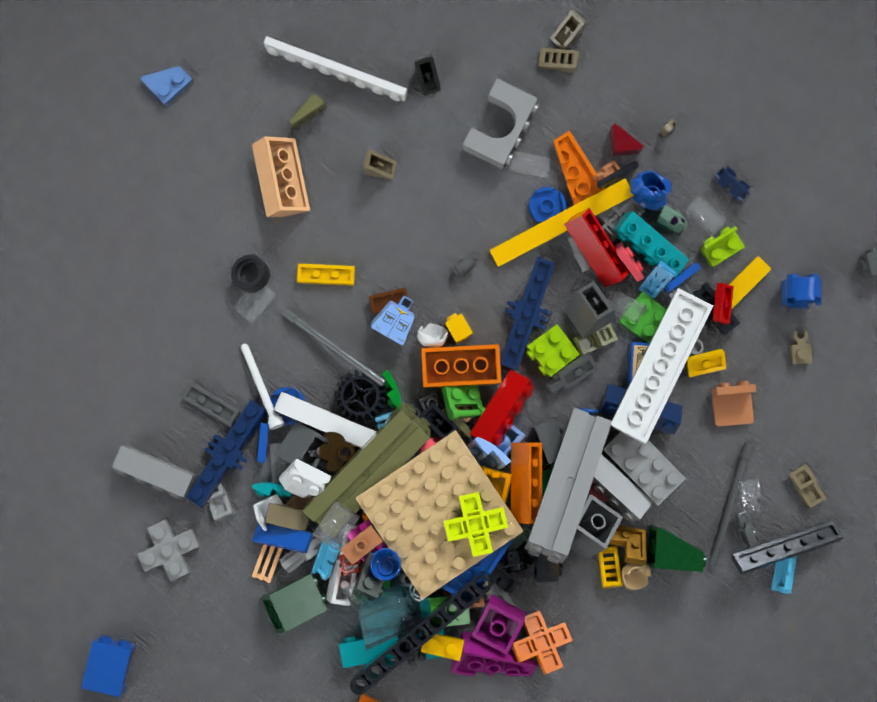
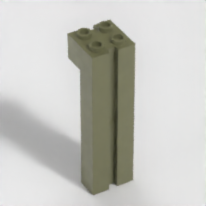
M402 402L386 418L385 424L330 479L324 491L314 496L305 505L302 512L312 521H316L320 528L331 538L361 509L355 498L403 466L430 439V423L423 417L421 419L415 415V409L411 405H405Z

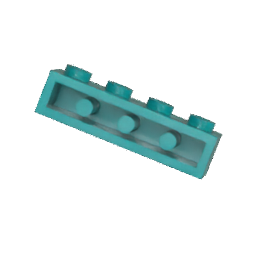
M633 211L626 212L612 229L617 233L616 237L619 240L630 244L632 251L645 257L644 261L649 265L657 266L662 261L676 271L674 278L689 261L683 253Z

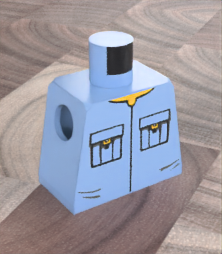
M406 296L402 297L399 304L390 300L373 319L371 328L403 346L414 320V314L409 311L413 301Z

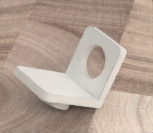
M277 494L253 505L256 519L264 531H267L265 517L269 502L284 505Z

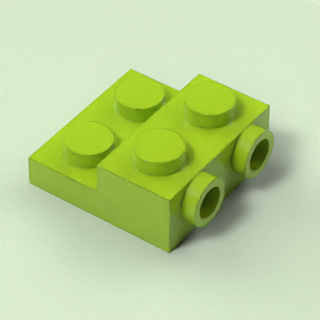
M558 324L526 347L528 349L526 353L532 361L536 360L540 365L538 369L541 374L548 377L554 375L580 355Z

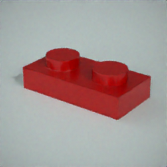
M717 283L714 294L715 305L712 311L713 321L721 324H730L734 286L726 283Z

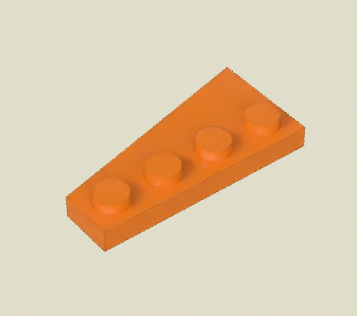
M570 131L553 140L573 205L606 189V187L602 189L597 187L599 179L593 180L597 173Z

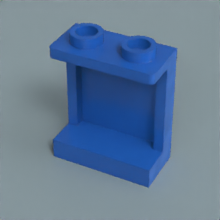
M100 636V638L93 640L81 688L117 697L123 695L127 688L125 680L131 654L136 646L131 645V642L127 640L113 641L109 636Z

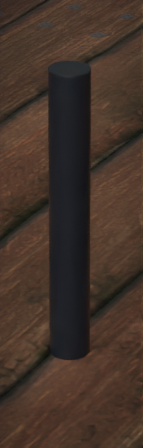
M634 161L597 181V187L602 188L639 167L638 162Z

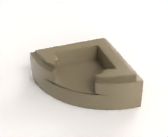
M671 119L663 127L660 134L666 137L675 128L677 122Z

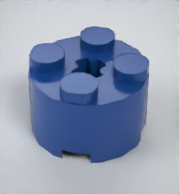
M790 274L787 275V279L781 282L782 306L788 304L789 308H808V305L815 303V306L822 304L821 279H819L818 274H809L807 277Z

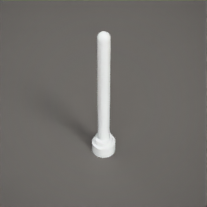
M242 344V352L269 415L268 426L270 430L280 428L285 424L283 418L276 414L249 346Z

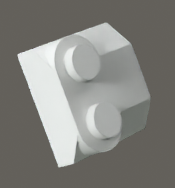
M295 459L280 475L279 481L285 490L301 498L316 496L324 491L331 476Z

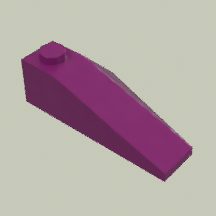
M463 631L459 637L464 639L460 661L452 660L450 673L466 676H476V673H487V676H494L495 673H505L506 676H531L538 667V663L531 659L518 663L513 650L510 649L506 655L472 637V632Z

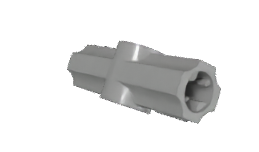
M319 528L313 533L307 553L291 550L279 561L283 568L290 573L305 560L308 561L316 555L323 540L334 539L336 535L331 538L324 530Z

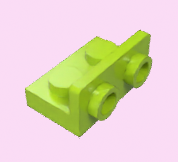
M728 226L719 232L720 236L714 239L711 236L703 241L704 246L700 248V251L711 268L745 248L735 232L737 230L736 226L731 229Z

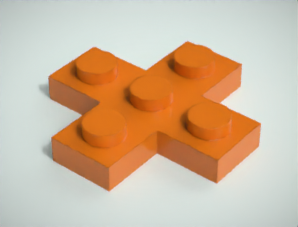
M540 610L526 615L523 626L528 637L512 644V649L518 663L536 656L544 675L563 668L564 666L556 648L573 641L565 622L547 629Z

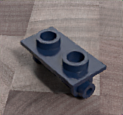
M723 166L724 172L718 171L714 175L715 181L724 189L731 184L733 187L727 192L736 201L742 202L746 198L744 194L746 192L748 194L751 193L749 191L751 187L744 180L739 181L735 177L737 173L732 168L728 167L726 169Z

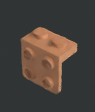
M749 381L737 382V386H730V383H719L718 387L711 388L716 426L753 423L751 392H756V384H749Z

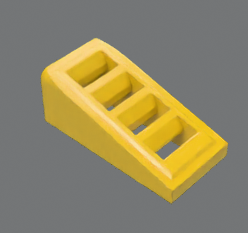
M610 546L598 553L602 589L622 587L623 585L617 546ZM614 553V556L603 557V554ZM614 561L615 564L604 565V562ZM615 569L616 572L605 573V570ZM616 577L617 581L606 582V578Z

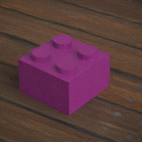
M491 594L474 626L471 636L507 655L525 621L526 612Z

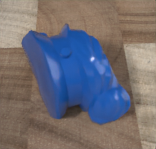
M645 171L639 173L630 183V192L634 195L633 200L642 208L658 210L667 204L666 196L672 188L671 182L667 178L660 176L654 171Z

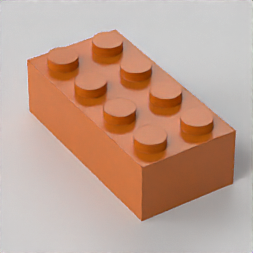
M499 344L421 348L423 388L501 384Z

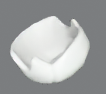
M430 323L424 329L423 326L419 328L417 338L426 348H438L444 345L448 331L442 326Z

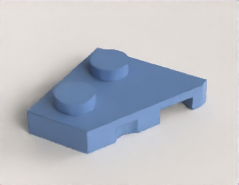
M180 66L140 78L165 106L194 82Z

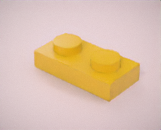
M723 349L689 356L686 361V371L689 378L727 369L725 351Z
M437 633L422 646L421 652L460 661L464 639Z

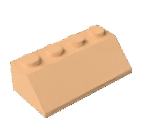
M265 136L253 143L252 148L266 216L285 217L310 211L295 138Z

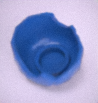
M382 548L373 554L370 568L373 575L379 580L390 581L399 574L401 560L392 549Z

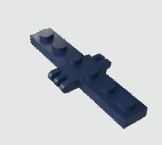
M537 257L522 301L516 300L515 303L507 301V305L513 307V309L505 308L504 312L511 314L510 318L515 321L503 351L500 365L517 371L533 326L546 330L547 326L540 324V322L548 323L549 319L542 316L543 314L551 316L552 312L540 308L555 266L554 262Z
M250 399L224 439L214 434L213 438L218 441L217 444L210 440L208 444L214 447L213 450L209 447L204 449L212 455V458L187 494L186 498L198 507L204 508L230 468L234 470L235 467L240 470L243 469V466L238 462L241 460L246 464L248 460L242 457L244 455L242 449L267 413L264 407Z

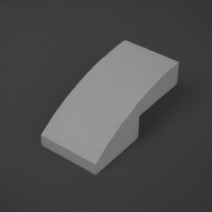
M221 481L208 500L216 522L234 514Z

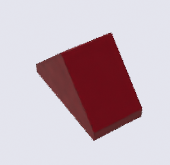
M616 123L612 125L609 131L612 157L639 154L644 145Z

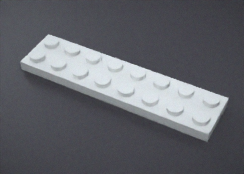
M679 288L676 290L612 419V428L643 444L647 443L713 305Z

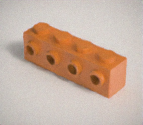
M511 442V474L513 475L511 480V513L518 523L534 524L542 501V443Z

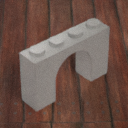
M497 78L488 95V101L507 110L514 119L515 127L510 134L502 138H492L471 128L463 143V150L501 169L504 168L505 164L509 165L513 158L511 154L513 148H518L522 140L519 138L522 131L526 132L530 122H528L530 115L534 116L538 109V105H536L538 98Z

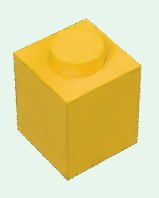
M454 313L446 318L445 326L456 344L473 335L462 313L459 315Z

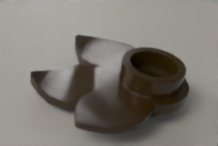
M327 432L326 439L328 443L319 446L315 452L320 458L328 461V471H337L355 455V448L352 444L345 442L341 434ZM344 448L349 450L347 455H342L341 453Z

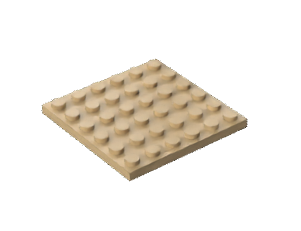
M456 430L355 498L388 548L398 554L402 569L422 599L491 554L473 557L468 537L448 542L444 520L463 516L459 500L460 495L479 491L483 511L504 507L508 528L488 532L493 552L523 532V529Z

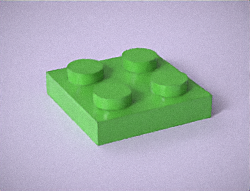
M642 291L620 319L619 323L645 343H650L667 309Z

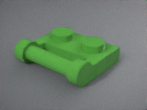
M445 386L442 388L449 420L470 417L479 419L485 408L482 405L478 386ZM473 406L474 410H457L455 407Z

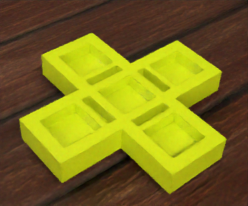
M479 491L460 495L459 500L463 516L444 520L448 542L468 537L473 557L492 553L493 550L488 532L508 528L504 507L483 511Z

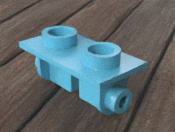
M326 539L322 541L311 571L312 574L319 573L320 578L323 580H327L331 576L333 569L331 563H335L340 552V545L338 544L340 539Z
M797 556L775 563L771 590L791 594Z

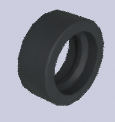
M252 254L244 255L234 263L231 269V278L233 283L244 292L255 293L263 289L268 283L270 270L268 265L258 256ZM257 264L260 267L258 277L250 283H243L241 280L243 271L248 266Z

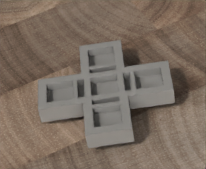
M633 197L619 210L614 206L596 215L604 224L602 228L612 243L617 239V233L612 229L626 212L633 211L639 217L645 212L633 200ZM626 241L623 242V244H624L626 247H627V246H629V247L631 246V245L628 244Z
M167 519L148 527L147 529L155 546L137 554L144 571L146 572L163 564L170 581L190 573L182 554L200 546L193 529L174 537Z

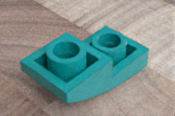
M258 482L251 487L256 490V494L262 497L272 495L274 490H276L277 495L283 498L293 495V493L285 490L281 483Z

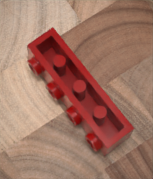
M588 208L572 216L564 224L567 232L574 239L578 249L583 253L589 266L592 267L604 288L623 281L630 271L617 255L616 248L591 209Z
M510 370L470 432L473 439L479 437L496 447L499 446L505 432L512 427L514 418L522 411L524 402L533 393L534 386L531 380Z

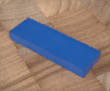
M258 524L252 539L254 543L307 553L313 538L311 532L266 524L267 531H264L260 524Z

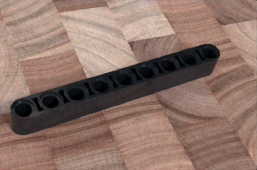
M486 571L478 572L360 669L350 682L351 691L356 695H362L483 597L491 589L493 581L491 574ZM484 578L488 581V585L480 586L477 580ZM469 591L473 597L466 599L463 597L462 592ZM454 604L457 610L454 612L449 611L447 605ZM432 617H439L442 623L435 624L432 621ZM416 630H424L426 636H419ZM407 642L410 644L411 648L405 649L402 647L401 643ZM386 655H393L395 661H389ZM371 668H378L380 673L376 674L372 672ZM356 680H362L365 686L358 685Z

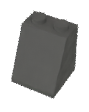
M590 494L586 499L571 548L586 559L606 550L623 516Z

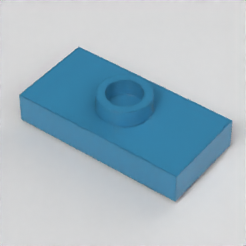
M660 261L638 289L654 299L675 276L676 271Z

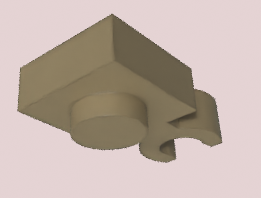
M797 331L792 332L791 338L795 345H789L790 363L811 364V344H805L808 332L803 331L801 339L797 337Z

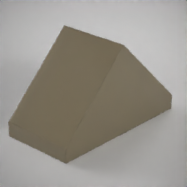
M572 9L550 39L560 49H566L583 33L586 21Z
M367 149L363 170L365 175L393 180L397 161Z

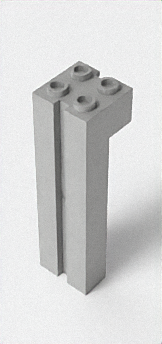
M577 408L573 409L525 546L529 554L539 557L541 553L548 556V561L559 564V562L563 563L567 558L612 421L599 416H591L588 412Z

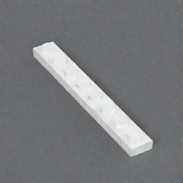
M266 36L265 48L268 53L274 56L279 54L290 62L298 61L306 68L312 69L314 67L325 75L332 74L337 76L341 81L347 82L349 80L360 88L367 87L376 94L389 95L395 101H405L407 98V88Z

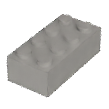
M617 431L604 444L602 452L637 488L653 501L654 505L659 506L686 479L649 440L646 444H643Z

